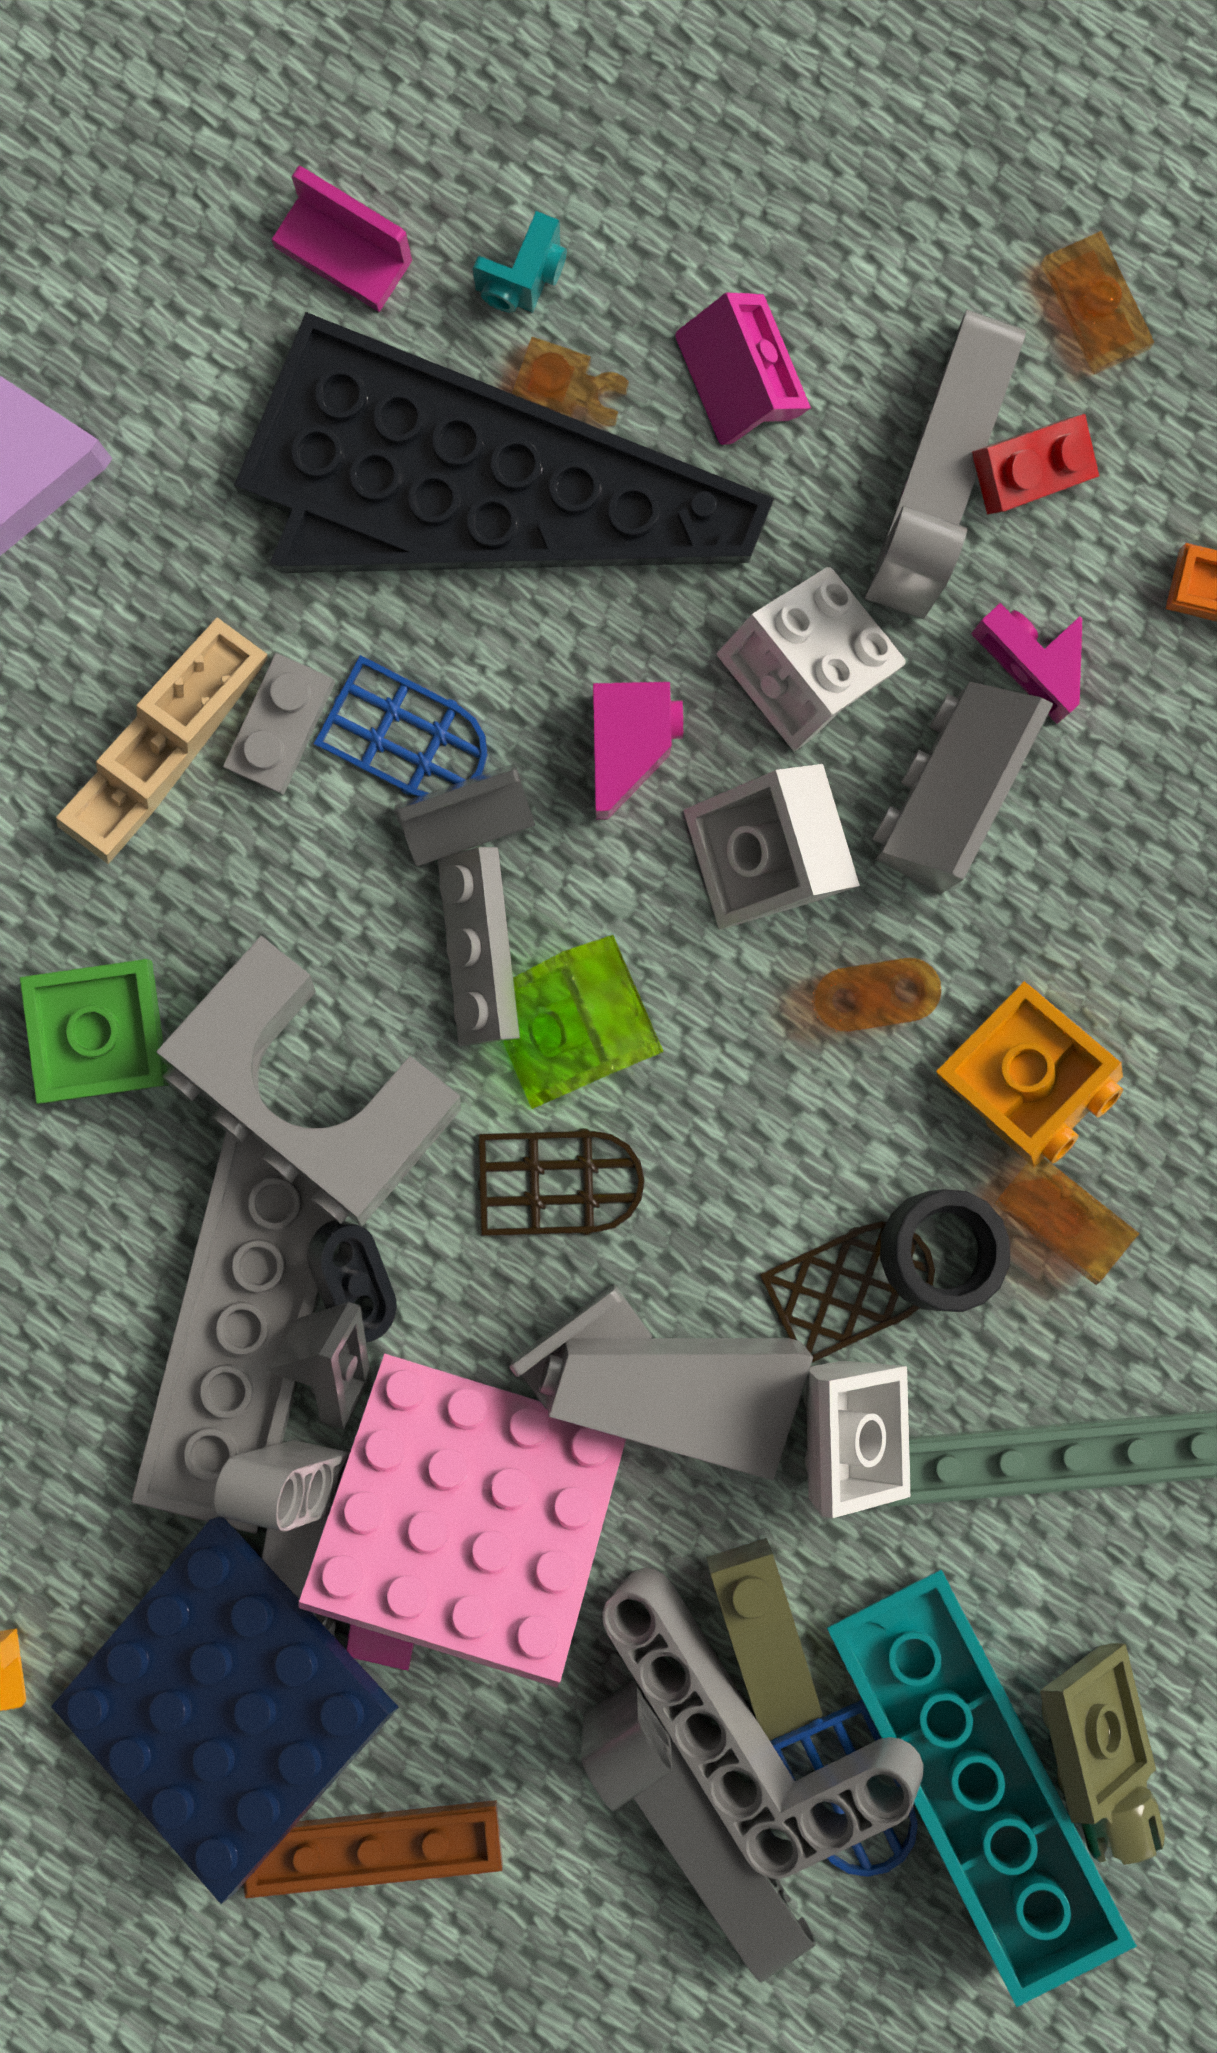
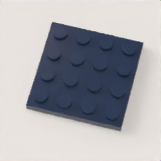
M216 1517L207 1522L58 1697L51 1708L218 1902L222 1904L240 1889L399 1707L312 1612L299 1608L300 1599L223 1517Z

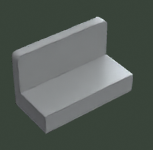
M613 1284L514 1357L509 1367L516 1377L522 1375L547 1409V1395L539 1393L541 1375L549 1354L559 1357L562 1345L571 1338H652V1335L616 1285Z

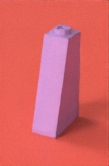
M1 376L0 556L105 470L112 460L98 439Z

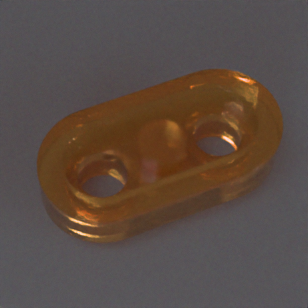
M901 958L833 970L822 977L815 986L812 1006L818 1020L828 1029L836 1032H852L923 1019L930 1015L937 1007L941 998L942 988L938 974L928 963L917 958ZM901 979H909L917 987V996L910 1003L900 1001L895 994L896 984ZM838 989H847L855 997V1006L848 1013L839 1012L833 1005V995Z

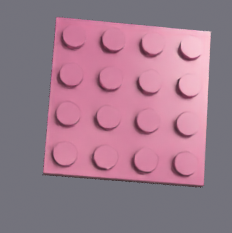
M384 1353L299 1600V1608L557 1688L563 1674L626 1439L549 1417L548 1409L538 1400Z

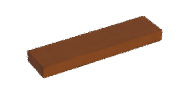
M497 1800L299 1821L244 1883L245 1898L502 1871L503 1859Z

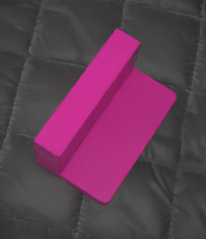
M298 166L291 176L298 199L271 239L274 248L380 312L412 262L406 232L398 225L302 166Z
M726 292L677 330L676 340L715 435L721 445L736 442L762 422L790 421L811 409L764 294Z

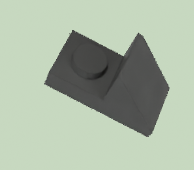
M350 1302L297 1319L269 1364V1371L273 1374L311 1386V1392L316 1397L320 1422L342 1430L345 1429L371 1380L361 1307Z

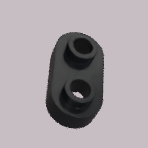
M335 1220L327 1222L315 1232L307 1252L308 1266L325 1309L347 1302L354 1304L355 1300L360 1297L366 1343L375 1341L383 1336L391 1327L397 1310L396 1296L375 1240L367 1229L345 1220L342 1224L337 1223ZM339 1244V1251L335 1258L332 1259L334 1250Z

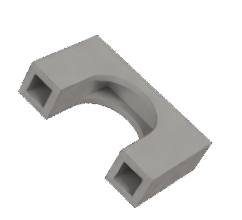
M260 936L156 1051L166 1067L169 1068L162 1077L189 1101L192 1102L200 1094L213 1104L218 1110L211 1118L236 1140L242 1142L249 1134L264 1146L267 1151L261 1159L286 1181L291 1183L299 1175L315 1188L317 1192L311 1200L329 1217L342 1224L349 1216L362 1227L461 1111L460 1095L413 1057L409 1056L368 1105L356 1116L341 1124L326 1128H304L290 1124L273 1114L262 1102L259 1092L258 1076L261 1061L272 1041L316 991L310 974L263 936Z

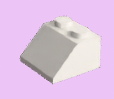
M823 764L774 770L683 810L719 930L816 902L860 886Z
M838 1361L811 1366L804 1389V1403L807 1414L805 1465L808 1472V1497L822 1517L836 1518L910 1497L907 1366L855 1361Z

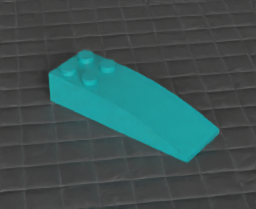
M942 1569L828 1626L827 1630L881 1738L892 1737L902 1739L911 1744L920 1754L923 1762V1777L914 1804L1016 2007L1137 1947Z

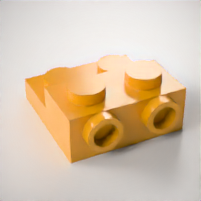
M1025 981L936 1071L938 1078L983 1117L987 1126L1034 1168L1044 1158L1048 1159L1052 1164L1059 1161L1077 1141L1079 1135L1072 1129L1090 1111L1097 1118L1101 1117L1116 1103L1123 1092V1088L1117 1084L1123 1078L1122 1063Z

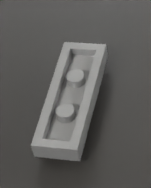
M478 847L444 856L438 859L439 888L443 902L447 955L450 964L454 1017L457 1025L459 1046L520 1038L498 847Z

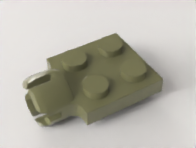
M1110 1643L1097 1647L1041 1689L1040 1694L1042 1698V1717L1050 1731L1058 1765V1783L1061 1791L1065 1794L1071 1822L1082 1824L1087 1849L1095 1860L1100 1863L1106 1861L1104 1853L1107 1851V1847H1111L1113 1857L1121 1860L1123 1865L1138 1863L1156 1856V1851L1164 1847L1165 1833L1157 1801L1152 1792L1147 1789V1781L1150 1775L1156 1771V1766L1126 1644Z

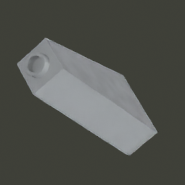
M571 1338L562 1345L559 1357L549 1354L541 1375L539 1393L547 1395L546 1404L549 1417L774 1480L813 1356L801 1341L791 1338Z

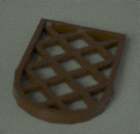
M879 1221L861 1227H853L848 1233L760 1274L778 1313V1320L784 1326L789 1338L797 1340L790 1325L792 1323L811 1330L806 1344L810 1354L813 1351L818 1334L840 1341L813 1354L812 1363L891 1325H897L920 1309L915 1305H911L902 1313L891 1317L900 1295L890 1284L872 1278L880 1256L881 1234L887 1222ZM881 1228L875 1245L854 1238L864 1232ZM914 1233L912 1237L911 1258L918 1244L926 1260L925 1264L912 1259L914 1267L927 1272L926 1283L933 1286L935 1267L931 1251L917 1233ZM842 1243L835 1264L814 1257ZM850 1245L872 1252L865 1275L843 1267ZM802 1262L795 1283L774 1276ZM810 1263L832 1271L825 1294L802 1286ZM840 1274L862 1282L854 1304L832 1297ZM771 1283L792 1290L785 1312ZM869 1285L891 1292L884 1315L862 1308ZM800 1293L822 1301L814 1323L792 1316ZM829 1304L851 1311L844 1334L821 1326ZM858 1315L880 1322L851 1336Z

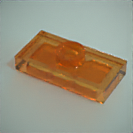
M1102 231L1044 257L1041 266L1093 375L1150 350L1155 342Z
M1045 1158L1035 1168L1027 1163L994 1203L1095 1285L1102 1281L1140 1234Z

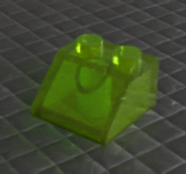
M614 935L562 951L513 977L520 1038L504 1040L503 1044L531 1109L664 1052Z

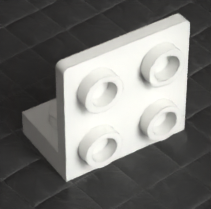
M826 567L754 612L716 654L794 752L810 741L841 710L895 674L906 663L904 657L888 636L880 629L850 589L830 567Z

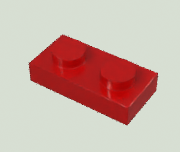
M1085 414L1069 417L972 451L987 515L1007 511L1099 477Z

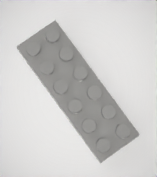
M228 1132L225 1133L131 1501L134 1504L206 1522L219 1517L215 1512L214 1493L219 1474L228 1459L235 1455L283 1443L298 1382L273 1374L269 1371V1364L293 1323L300 1317L316 1312L320 1294L308 1266L307 1252L315 1232L327 1222L333 1221L331 1217L311 1200L317 1190L299 1175L289 1183L261 1159L267 1149L249 1134L242 1142H239ZM225 1518L234 1529L255 1534L261 1529V1526Z

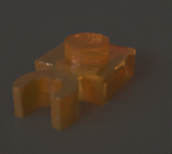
M531 337L512 394L569 417H573L576 405L587 408L589 415L596 422L612 426L617 423L618 411L604 407L598 399L603 392L608 390L626 395L629 381L624 376L614 372L601 373L596 377L588 375L591 356Z

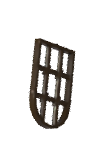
M587 1128L567 1132L479 1134L480 1179L477 1186L480 1190L481 1236L557 1233L590 1235L594 1232L616 1228L632 1216L642 1200L645 1179L641 1161L629 1144L613 1134L589 1131ZM592 1137L611 1140L625 1149L630 1158L592 1159ZM582 1138V1156L576 1155L577 1159L539 1160L538 1139ZM528 1139V1157H522L523 1161L486 1162V1140ZM636 1168L638 1176L636 1193L593 1194V1173H599L598 1169ZM544 1170H583V1191L577 1190L578 1194L540 1195L539 1174L544 1175ZM529 1171V1192L524 1191V1196L487 1197V1172ZM631 1203L628 1210L613 1222L594 1226V1207L600 1208L599 1204ZM583 1204L584 1226L540 1227V1209L545 1210V1205ZM530 1206V1227L488 1229L487 1207Z

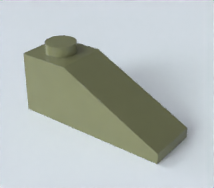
M767 1538L706 1557L756 1719L768 1739L771 1741L807 1725L817 1718H822L823 1714L799 1635Z

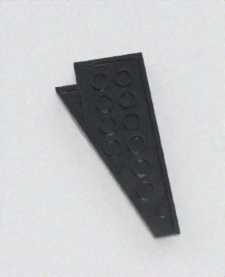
M305 312L234 483L238 493L290 513L270 562L273 569L281 573L749 563L774 501L773 497L308 312Z

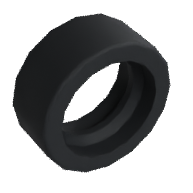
M932 1190L907 1198L890 1214L881 1234L880 1261L888 1283L903 1300L923 1310L964 1312L983 1305L1001 1288L1010 1267L1011 1242L1003 1219L987 1201L968 1191ZM937 1213H952L964 1219L973 1229L978 1244L977 1263L971 1277L964 1284L951 1289L936 1288L924 1282L917 1274L911 1258L912 1237L917 1226L926 1217Z

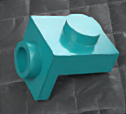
M535 211L513 268L477 256L472 268L475 290L481 292V298L487 304L507 313L515 312L517 307L532 313L534 312L544 284L556 285L566 260L567 248L560 246L559 220Z

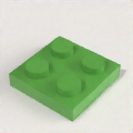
M142 959L20 977L37 1104L169 1086V1083L162 1077L167 1071V1067L156 1052L163 1044V1035L152 960Z

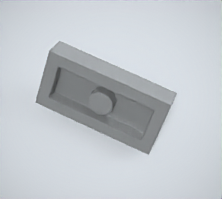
M275 653L223 767L227 771L284 796L336 683L332 677Z

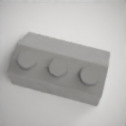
M969 682L957 698L947 693L929 727L939 732L929 754L918 749L901 781V784L911 788L901 809L898 810L889 806L873 835L872 840L882 844L874 860L941 894L963 881L1053 703L1041 697Z

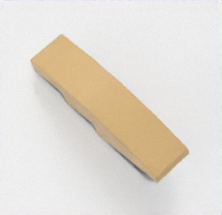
M216 618L136 705L137 717L96 761L97 773L57 815L58 828L109 864L159 806L267 661V653L222 620Z

